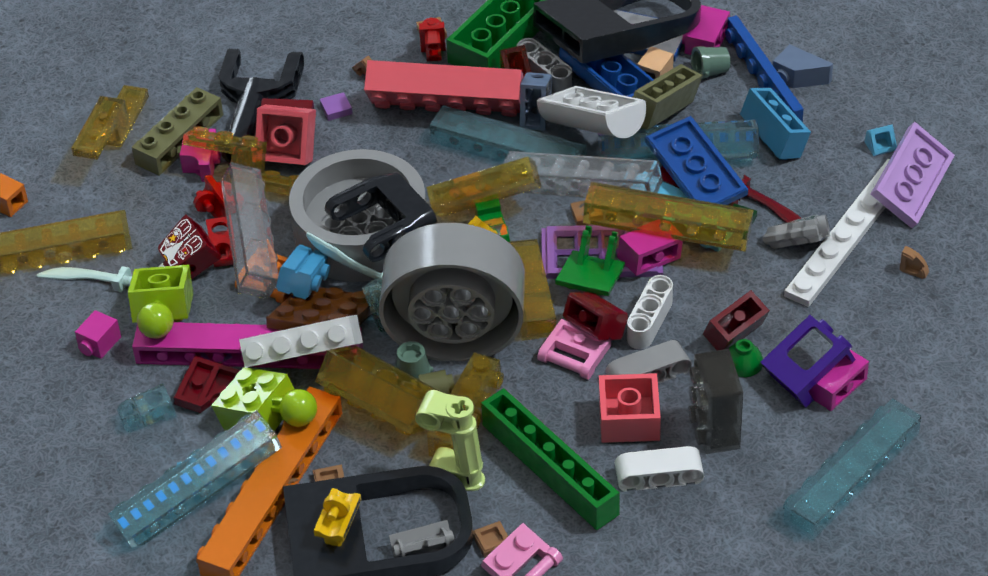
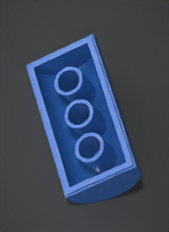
M560 48L559 51L560 59L572 68V72L593 90L633 97L635 90L654 80L624 54L582 64L563 48Z

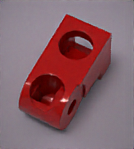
M230 216L207 219L208 236L222 256V258L214 263V268L236 264ZM218 225L227 227L226 231L212 232L213 228Z

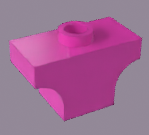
M205 129L201 135L197 137H183L180 161L183 173L198 174L201 177V181L205 182L203 180L204 176H213L215 164H220L221 160L216 129Z

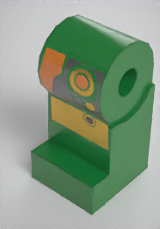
M499 199L475 203V215L497 232V235L510 243L509 232L501 212Z

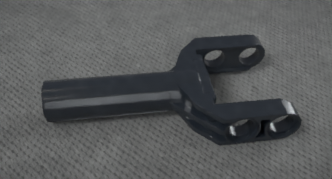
M229 48L227 50L218 79L222 88L221 92L231 102L236 103L237 106L221 151V155L226 162L243 164L247 159L256 132L257 108L261 106L262 98L292 99L296 96L304 69L303 52H291L287 55L280 80L275 81V79L257 77H236L241 64V52L239 49Z

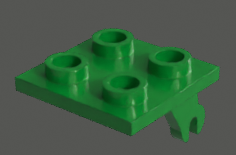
M586 225L582 233L579 251L573 250L557 276L555 284L568 289H577L609 297L625 267V262L615 260L619 233L612 231V236L610 235L605 260L588 256L592 226Z

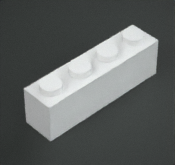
M357 315L239 339L245 368L363 343Z

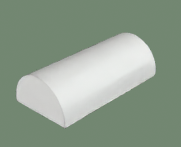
M574 86L537 100L539 113L548 122L617 138L633 136L642 126L646 114V101L643 99Z

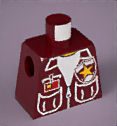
M186 214L158 246L159 252L165 259L158 267L189 265L191 280L222 258L202 226Z

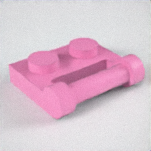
M561 319L539 349L537 360L544 363L549 361L580 374V377L589 380L595 368L611 347V339L598 340L572 323ZM554 349H560L572 355L583 358L586 361L585 363H582L570 357L554 352Z
M522 523L482 561L481 567L491 576H514L538 554L543 559L525 576H543L552 566L556 567L563 560V556L556 548L550 547Z

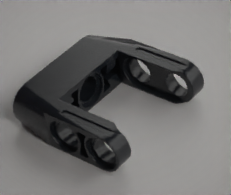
M397 172L368 178L332 196L325 204V212L333 220L344 221L379 204L396 222L372 234L364 244L363 253L372 262L385 259L389 249L397 241L395 238L403 232L400 236L401 238L417 228L437 224L436 215L430 205ZM367 192L361 200L357 201L361 194ZM343 204L340 210L334 212L337 206ZM380 244L377 250L371 252L375 246Z

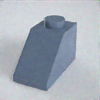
M790 44L773 60V66L786 85L792 88L825 85L832 81L833 63Z

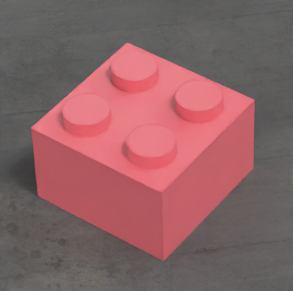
M267 104L258 107L254 160L306 165L312 162L316 109Z
M657 373L599 375L601 443L660 441L661 417Z

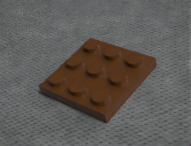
M319 287L317 292L312 291L306 299L293 296V294L266 317L267 328L286 330L357 315L360 326L379 307L378 296L368 295V293L362 291L353 293L343 291L337 287L329 289Z

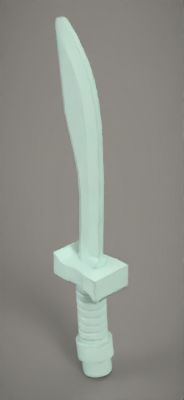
M307 232L306 237L324 255L382 283L383 272H377L354 261L336 247Z
M123 266L118 274L81 268L60 267L49 269L36 275L38 278L57 280L94 279L111 282L113 290L117 292H122L125 286H130L132 279L130 268Z

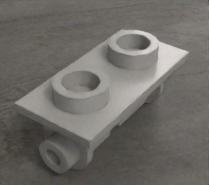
M448 520L389 535L394 558L439 551L449 546L455 540L453 532L449 528Z

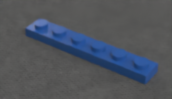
M737 15L729 17L727 29H725V37L728 43H733L736 47L738 57L745 60L749 73L757 77L760 88H772L803 122L804 109L739 17Z

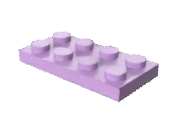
M914 122L906 130L870 195L910 228H913L921 219L955 155Z

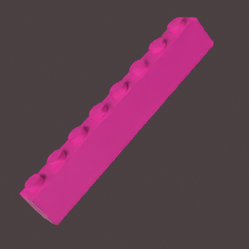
M173 322V327L166 336L153 339L143 335L137 325L132 348L136 364L190 365L194 356L203 358L199 352H205L210 361L222 362L224 357L227 356L225 353H231L233 358L220 364L229 367H245L239 339L281 330L267 328L265 324ZM363 343L251 367L360 370Z

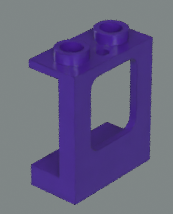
M811 315L804 319L760 362L768 374L805 408L814 401L808 391L844 357H847L852 363L856 360L850 352L852 345L842 335L834 336L832 334L834 330L826 321L821 319L818 322ZM815 329L833 346L810 369L803 370L788 357V352L809 331Z

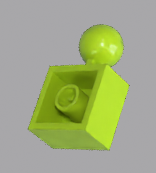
M189 265L134 269L128 289L132 323H137L139 330L146 337L153 339L162 338L171 331L173 322L188 319L193 299Z
M243 367L237 373L236 377L211 405L223 429L239 434L248 429L253 436L266 439L270 437L283 420L291 426L302 427L309 424L317 413V402L314 396L306 390L294 389L287 374ZM258 421H261L267 428L261 433L254 425Z

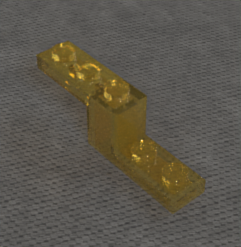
M124 85L117 98L100 96L71 148L73 156L98 160L105 145L122 147L149 97L148 89Z
M193 127L192 130L183 134L182 145L232 154L229 181L231 185L290 195L291 188L299 176H281L280 172L271 170L264 172L267 142L258 141V138L255 136H242L241 138L233 136V133L229 131L209 132V129L206 127Z

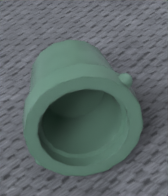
M694 47L691 53L692 70L703 75L702 79L728 72L730 69V56L727 48Z
M409 341L403 343L397 349L396 365L392 375L395 376L401 385L413 387L412 379L419 378L418 375L430 373L434 370L429 364L424 346L420 343Z

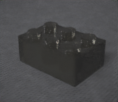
M724 349L694 354V367L689 368L693 386L689 387L692 405L688 406V413L691 423L696 422L697 424L695 428L696 442L698 445L703 444L705 454L740 449L743 390L730 350Z

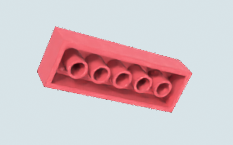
M367 60L364 91L371 103L375 104L377 108L387 109L390 108V105H400L401 109L415 110V106L425 107V110L431 112H439L441 108H448L453 113H466V110H476L477 114L490 115L491 111L501 112L503 116L515 117L517 113H520V84L524 76L522 70Z

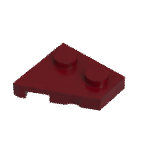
M194 356L174 396L173 404L201 413L215 402L221 392L226 389L241 370Z

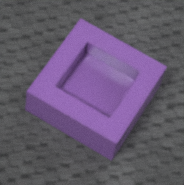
M344 92L320 99V105L328 121L352 114V107Z

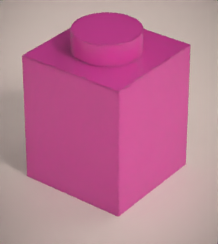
M96 310L75 331L79 350L86 356L93 355L100 359L121 338L118 320Z

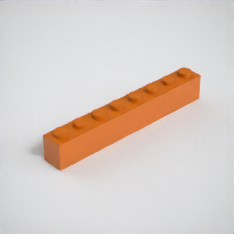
M309 386L307 391L314 396L317 402L315 418L309 424L302 427L291 426L283 421L282 428L277 437L271 439L267 452L263 458L258 459L254 472L248 480L243 482L240 493L235 501L230 502L226 515L220 524L214 526L211 538L205 546L199 549L196 562L198 563L200 576H240L285 505L283 486L290 485L288 482L293 478L298 479V481L291 483V485L299 483L343 414L340 396Z

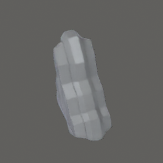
M816 214L770 226L763 236V242L767 245L769 244L774 249L818 242L822 238L830 237L827 216H818Z

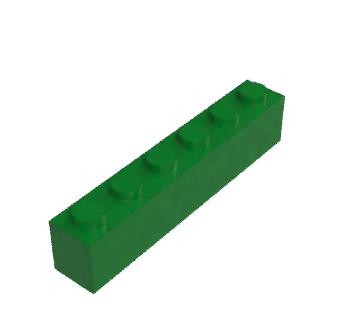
M501 389L481 402L482 425L594 529H600L620 515V492L506 389Z

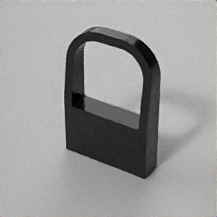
M545 0L534 3V27L583 64L644 50L690 32L701 20L700 0H669L681 7L685 12L631 24L613 10L641 0Z
M417 466L283 486L294 576H434L456 566L466 556L472 544L473 524L466 489L454 474L438 467ZM332 488L346 494H361V501L389 497L424 488L439 489L448 493L454 499L461 526L457 538L449 546L439 551L370 562L367 561L359 507L342 546L326 544L324 538L314 536V528L323 510V502L329 496Z

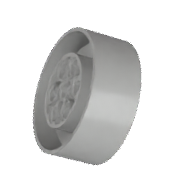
M348 150L321 158L308 166L297 177L290 191L289 206L295 247L300 244L310 247L312 251L318 250L306 237L308 232L336 247L354 261L382 273L385 259L378 262L370 261L363 253V246L372 234L396 222L379 204L344 221L333 220L325 212V204L332 196L368 178L393 172L400 174L426 201L422 178L414 167L405 160L377 150ZM367 192L361 194L357 201L361 200ZM343 204L337 206L334 212L340 210ZM403 232L400 233V234L395 238V240H397L398 238H400V236L403 234ZM380 244L375 246L371 252L377 250ZM328 257L327 264L330 265L329 278L349 282L375 280Z
M437 223L412 230L399 238L391 246L384 260L379 303L381 324L387 334L398 345L412 341L424 346L427 359L436 361H475L492 356L511 344L522 327L525 292V268L523 261L515 248L505 239L489 230L474 225Z

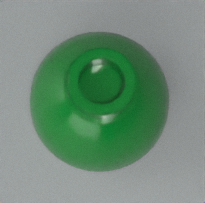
M740 339L728 348L724 355L723 364L725 369L734 376L751 377L761 371L763 365L760 362L763 360V356L759 348L752 344L750 340Z

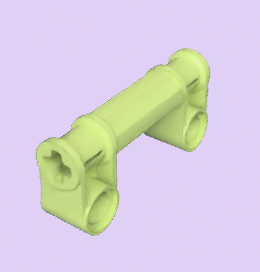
M430 390L423 398L416 413L415 421L426 430L451 434L454 450L448 447L437 448L429 466L438 467L454 474L463 483L467 491L479 490L485 484V476L481 472L483 462L477 424L472 416L474 412L473 402L467 397Z

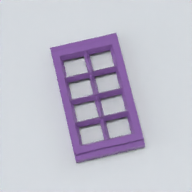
M649 224L588 225L592 226L591 237H598V248L589 249L588 255H599L600 259L605 260L607 248H605L604 236H612V231L618 232L619 236ZM586 225L547 226V228H542V279L557 278L562 268H557V256H570L573 250L579 251L582 233ZM557 237H574L575 249H557ZM625 265L619 277H654L663 275V265L660 267L656 266L637 276Z

